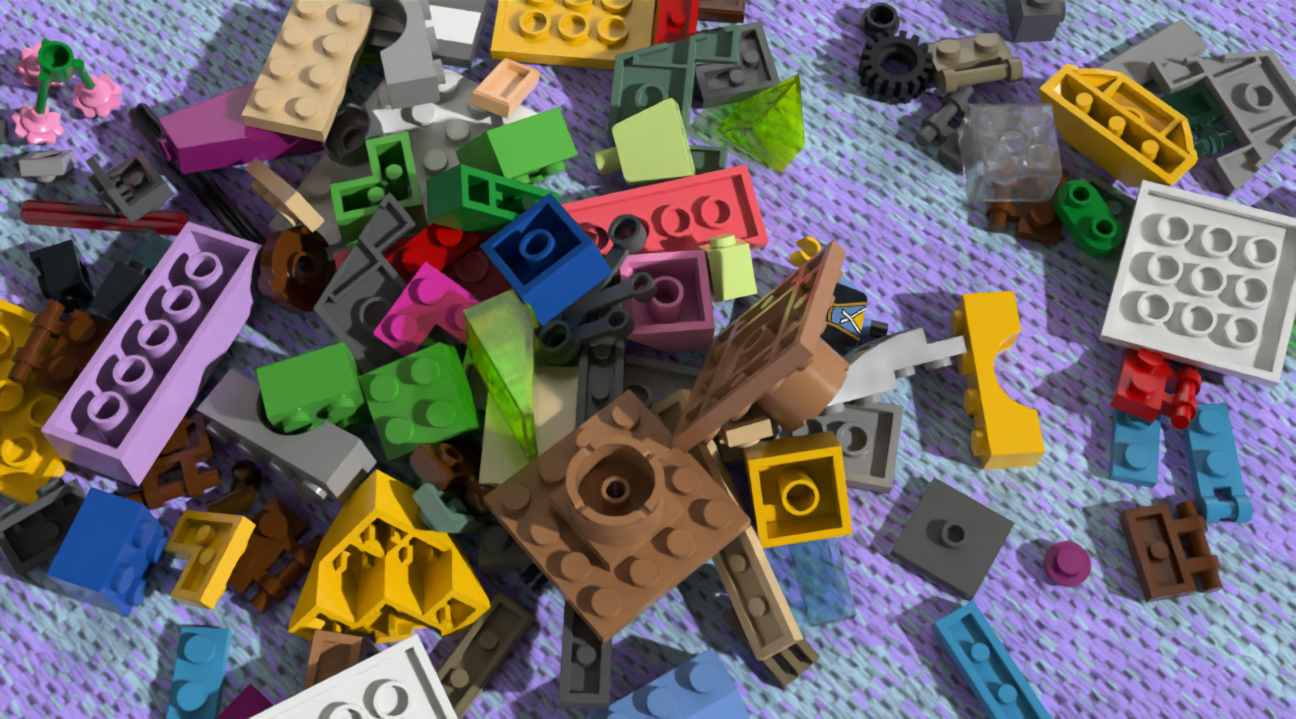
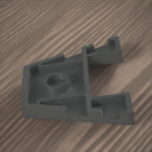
M390 192L382 199L379 208L361 232L358 241L345 261L342 262L313 308L341 342L345 341L354 358L367 373L403 358L402 355L373 336L375 329L408 286L381 253L416 225V222ZM495 318L484 334L499 328L502 325L500 321ZM435 325L417 352L439 342L451 347L461 343Z

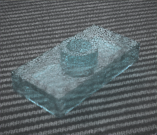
M836 537L789 544L788 547L809 627L854 619L857 613Z

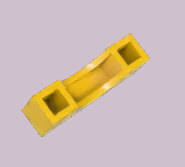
M1014 291L962 294L956 310L951 311L950 328L953 336L963 335L967 353L957 355V368L960 375H966L968 389L964 391V409L967 415H973L976 430L971 432L972 453L974 456H980L983 470L1035 467L1045 453L1038 412L1012 400L1002 390L994 373V358L1002 351L1012 347L1021 331Z

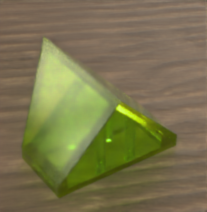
M799 74L740 102L717 127L716 132L782 173L805 146Z

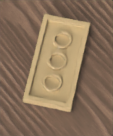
M294 0L243 110L242 118L244 125L325 142L376 21L375 7L342 0Z

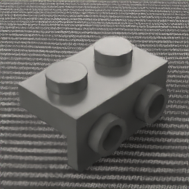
M142 150L107 173L93 156L86 160L93 171V174L87 178L98 191L100 198L114 215L122 211L131 223L147 213L159 210L166 203L167 199L175 195Z
M60 476L37 489L35 492L40 499L25 508H22L20 503L16 501L0 510V547L18 575L25 573L57 554L87 496L77 478L65 484Z

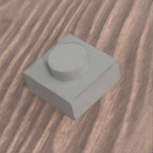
M74 150L32 151L19 160L21 177L37 176V181L39 182L62 180L64 178L63 175L75 167Z

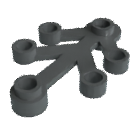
M631 214L619 216L609 226L608 236L613 246L604 259L613 273L573 302L574 306L565 319L563 312H560L541 329L538 335V349L541 356L547 362L552 364L565 363L578 353L581 344L608 334L618 339L627 337L634 330L635 322L624 308H614L604 318L586 324L584 322L589 314L630 298H634L638 302H648L655 297L658 287L652 276L647 272L635 273L629 280L607 288L628 254L639 252L645 245L647 233L636 216ZM647 283L644 289L637 291L641 285ZM625 319L621 325L614 327L619 320Z

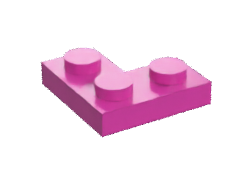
M425 261L375 329L373 336L403 357L417 352L436 325L467 348L473 350L499 313Z

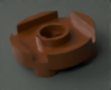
M305 226L270 233L267 236L260 260L261 274L258 278V286L261 293L266 297H271L280 308L287 312L301 314L314 311V306L337 272L335 260L329 261L327 259L328 254L324 248L329 247V244L325 238L317 231L312 233ZM297 262H299V269L304 272L303 277H299L297 274Z

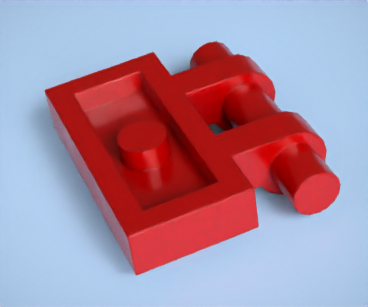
M1126 348L1121 359L1110 406L1152 423L1159 413L1171 418V424L1176 429H1185L1189 426L1190 420L1196 416L1198 403L1194 396L1200 392L1202 384L1199 367L1184 363L1180 371H1175L1169 368L1170 359L1163 358L1159 353L1140 348L1138 351ZM1164 390L1174 393L1175 395L1164 392Z

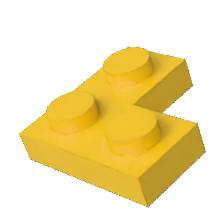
M184 510L164 548L165 552L176 559L189 560L170 597L182 605L213 610L218 599L226 589V583L238 559L245 552L248 540L256 524L241 515Z

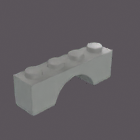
M370 0L371 6L375 7L376 15L394 19L405 28L403 34L394 44L380 51L392 110L441 101L438 85L445 84L446 81L441 59L433 60L431 53L439 50L434 26L426 28L425 25L426 20H432L428 0Z
M232 368L196 409L209 423L205 430L224 445H227L230 440L237 444L236 448L255 463H258L261 458L269 462L268 467L288 482L293 477L302 481L300 485L308 493L321 501L328 496L344 505L377 462L361 439L328 421L302 434H277L275 427L267 418L259 383Z

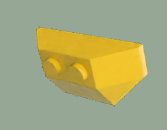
M1065 64L1038 90V95L1063 140L1127 187H1139L1142 180L1172 187L1197 163L1198 156L1196 150H1194L1188 119L1122 72L1097 68L1078 69L1076 65Z

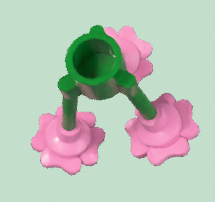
M43 39L41 43H37L34 46V50L28 47L23 48L21 52L22 59L16 65V71L24 74L22 76L24 85L38 88L36 105L21 106L19 113L12 115L11 121L16 126L15 136L24 138L28 144L46 143L52 145L56 142V137L63 135L64 129L59 123L60 114L49 112L46 102L50 87H61L62 83L69 80L73 74H77L83 83L74 87L73 92L76 94V97L72 103L74 107L83 111L86 118L91 119L96 114L100 118H107L111 110L121 105V100L118 97L122 93L120 85L113 83L107 74H102L99 78L94 74L89 75L85 70L84 61L75 59L72 49L67 44L60 41Z

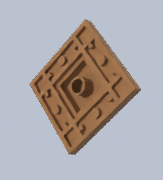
M832 240L713 338L689 396L688 403L671 440V443L684 454L699 442L703 445L709 443L717 435L724 423L729 419L737 421L742 418L753 403L759 406L786 431L792 432L803 427L807 419L813 420L839 392L847 377L845 372L849 370V363L820 337L827 327V322L825 321L827 311L835 301V296L833 295L835 286L843 275L841 267L846 251L839 244Z
M630 389L483 497L486 507L603 644L747 530L751 524L749 516L689 452L684 454L671 443L673 435Z

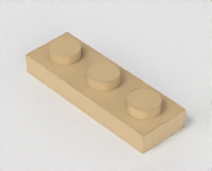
M257 157L244 168L255 179L249 186L294 228L301 222L313 233L325 222L298 191Z

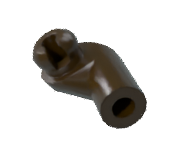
M245 459L233 465L231 472L234 479L230 491L205 502L208 512L233 515L249 508L254 503L262 482V474L260 469L256 468L253 461Z

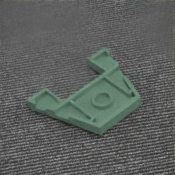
M734 24L726 26L723 30L707 34L703 32L691 35L688 39L669 44L664 42L616 55L607 136L614 140L612 126L666 99L673 98L679 105L688 139L696 63L738 65L742 33L741 26ZM689 145L697 175L727 169L728 148Z

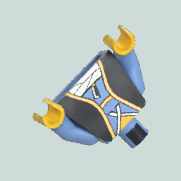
M805 237L796 241V245L803 251L798 250L791 253L790 262L793 266H802L821 250L819 242L813 237ZM842 276L835 286L833 292L835 301L827 311L825 318L827 327L820 337L843 357L858 348L859 343L866 344L879 337L886 336L888 323L864 318L868 296L859 291Z

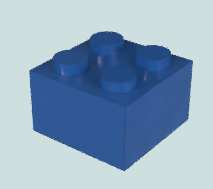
M551 193L547 194L480 245L503 278L542 326L613 273L592 239Z
M91 487L46 575L77 601L128 617L133 606L138 607L147 594L148 581L146 579L153 564H159L167 553L164 551V548L168 542V532L144 504Z

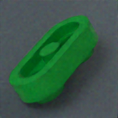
M1081 180L1068 181L1060 187L1054 199V210L1079 248L1087 255L1095 258H1104L1112 255L1122 241L1123 229L1097 190L1089 183ZM1074 196H1077V197L1081 198V199L1084 200V201H1079V200L1075 199ZM1096 228L1104 229L1107 234H1101Z

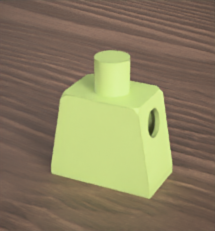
M673 98L666 99L612 126L616 146L595 152V160L601 176L622 170L625 182L631 187L648 186L697 175L680 108Z

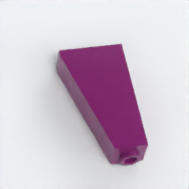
M257 80L158 119L162 136L157 138L158 147L167 162L173 160L182 174L248 164L256 157L260 161L315 153L324 150L321 141L244 125L242 113Z

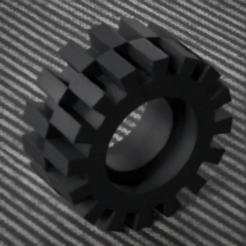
M893 29L886 31L885 38L879 32L874 35L873 41L869 39L866 42L865 49H863L858 76H861L859 81L861 87L867 86L866 93L870 97L876 92L878 93L877 101L883 103L885 97L891 98L890 105H897L899 98H902L904 104L910 103L912 96L917 99L921 96L922 90L925 91L933 68L932 52L927 53L929 46L926 42L918 45L920 37L914 34L911 39L906 38L907 31L900 30L899 36H894ZM889 59L899 60L908 66L910 72L905 75H893L883 70L880 64Z

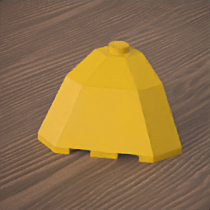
M376 469L344 503L322 539L289 622L288 632L310 642L313 641L315 629L354 636L375 634L376 644L403 641L413 636L412 629L435 627L441 631V636L463 633L490 609V600L455 534L436 532L430 529L420 518L419 510L421 508L411 496L416 490Z

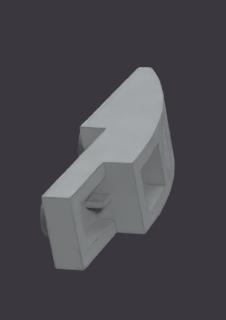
M919 327L882 336L859 346L843 356L849 363V370L845 372L847 377L839 392L818 416L845 411L843 402L855 400L856 406L883 401L881 393L898 389L896 379L914 375L915 365L924 363L925 370L952 365L951 356L967 353L963 335L926 342L924 329Z

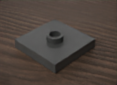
M934 477L891 550L890 555L971 602L1015 523Z

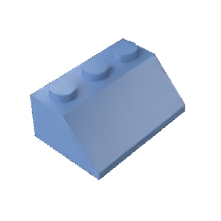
M713 647L611 704L609 709H602L587 719L750 718L737 687Z

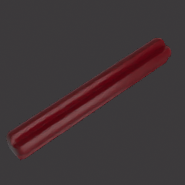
M26 200L23 202L21 218L24 219L25 223L31 225L178 236L186 223L189 222L187 213L184 211L157 210L147 213L131 223L122 211L114 215L106 205Z

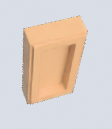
M504 58L472 92L470 104L508 119L535 88L540 72L529 66Z

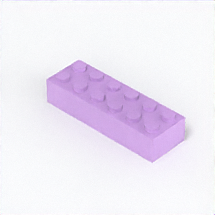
M186 223L41 429V432L60 458L139 487L263 296L258 286V278L261 274L260 260L263 245L198 224Z

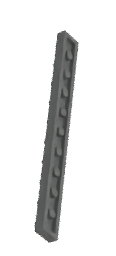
M615 275L607 288L621 283L620 275ZM623 302L589 314L584 324L604 318L614 308H623ZM624 319L619 320L614 327L621 325ZM608 334L581 344L575 429L624 393L626 337L618 339ZM566 600L564 606L559 706L560 708L609 709L613 637L603 644Z

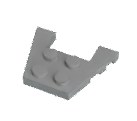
M1273 50L1223 54L1221 58L1216 59L1188 56L1183 61L1168 62L1167 58L1153 60L1147 68L1165 98L1201 84L1242 146L1238 150L1216 158L1210 165L1211 170L1228 196L1236 193L1296 135V84Z

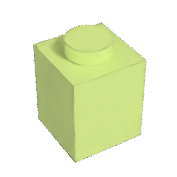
M730 233L710 237V244L698 246V250H705L711 299L714 302L757 294L749 243L740 238L735 239V235Z

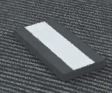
M342 0L371 6L370 0ZM428 0L432 20H426L425 25L426 28L434 26L439 50L431 52L433 60L441 59L442 65L471 69L488 10V0ZM376 15V21L363 52L380 55V51L388 48L400 38L405 28L394 19Z

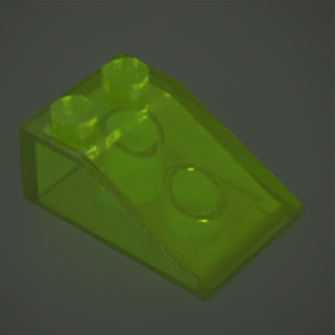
M511 289L462 311L470 360L528 461L531 462L538 457V365L536 354L541 352V347L534 329L539 327V323L532 306L528 302L522 304L514 290Z

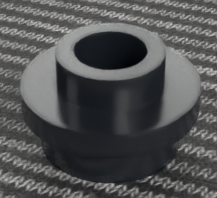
M883 2L872 4L863 12L860 21L861 30L871 39H874V35L879 32L885 38L886 31L893 29L895 36L900 25L895 8ZM875 21L884 22L885 25L877 24Z

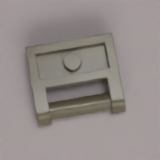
M982 33L974 37L956 40L945 39L938 43L927 44L929 46L927 53L932 52L933 55L931 75L942 94L956 92L957 87L1004 79L1010 83L1021 81L1023 78L1021 59L1013 57L999 33Z

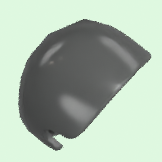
M349 103L345 111L336 114L325 142H322L326 155L337 164L347 167L363 165L370 162L365 140L383 137V127L380 120L367 105L360 107Z

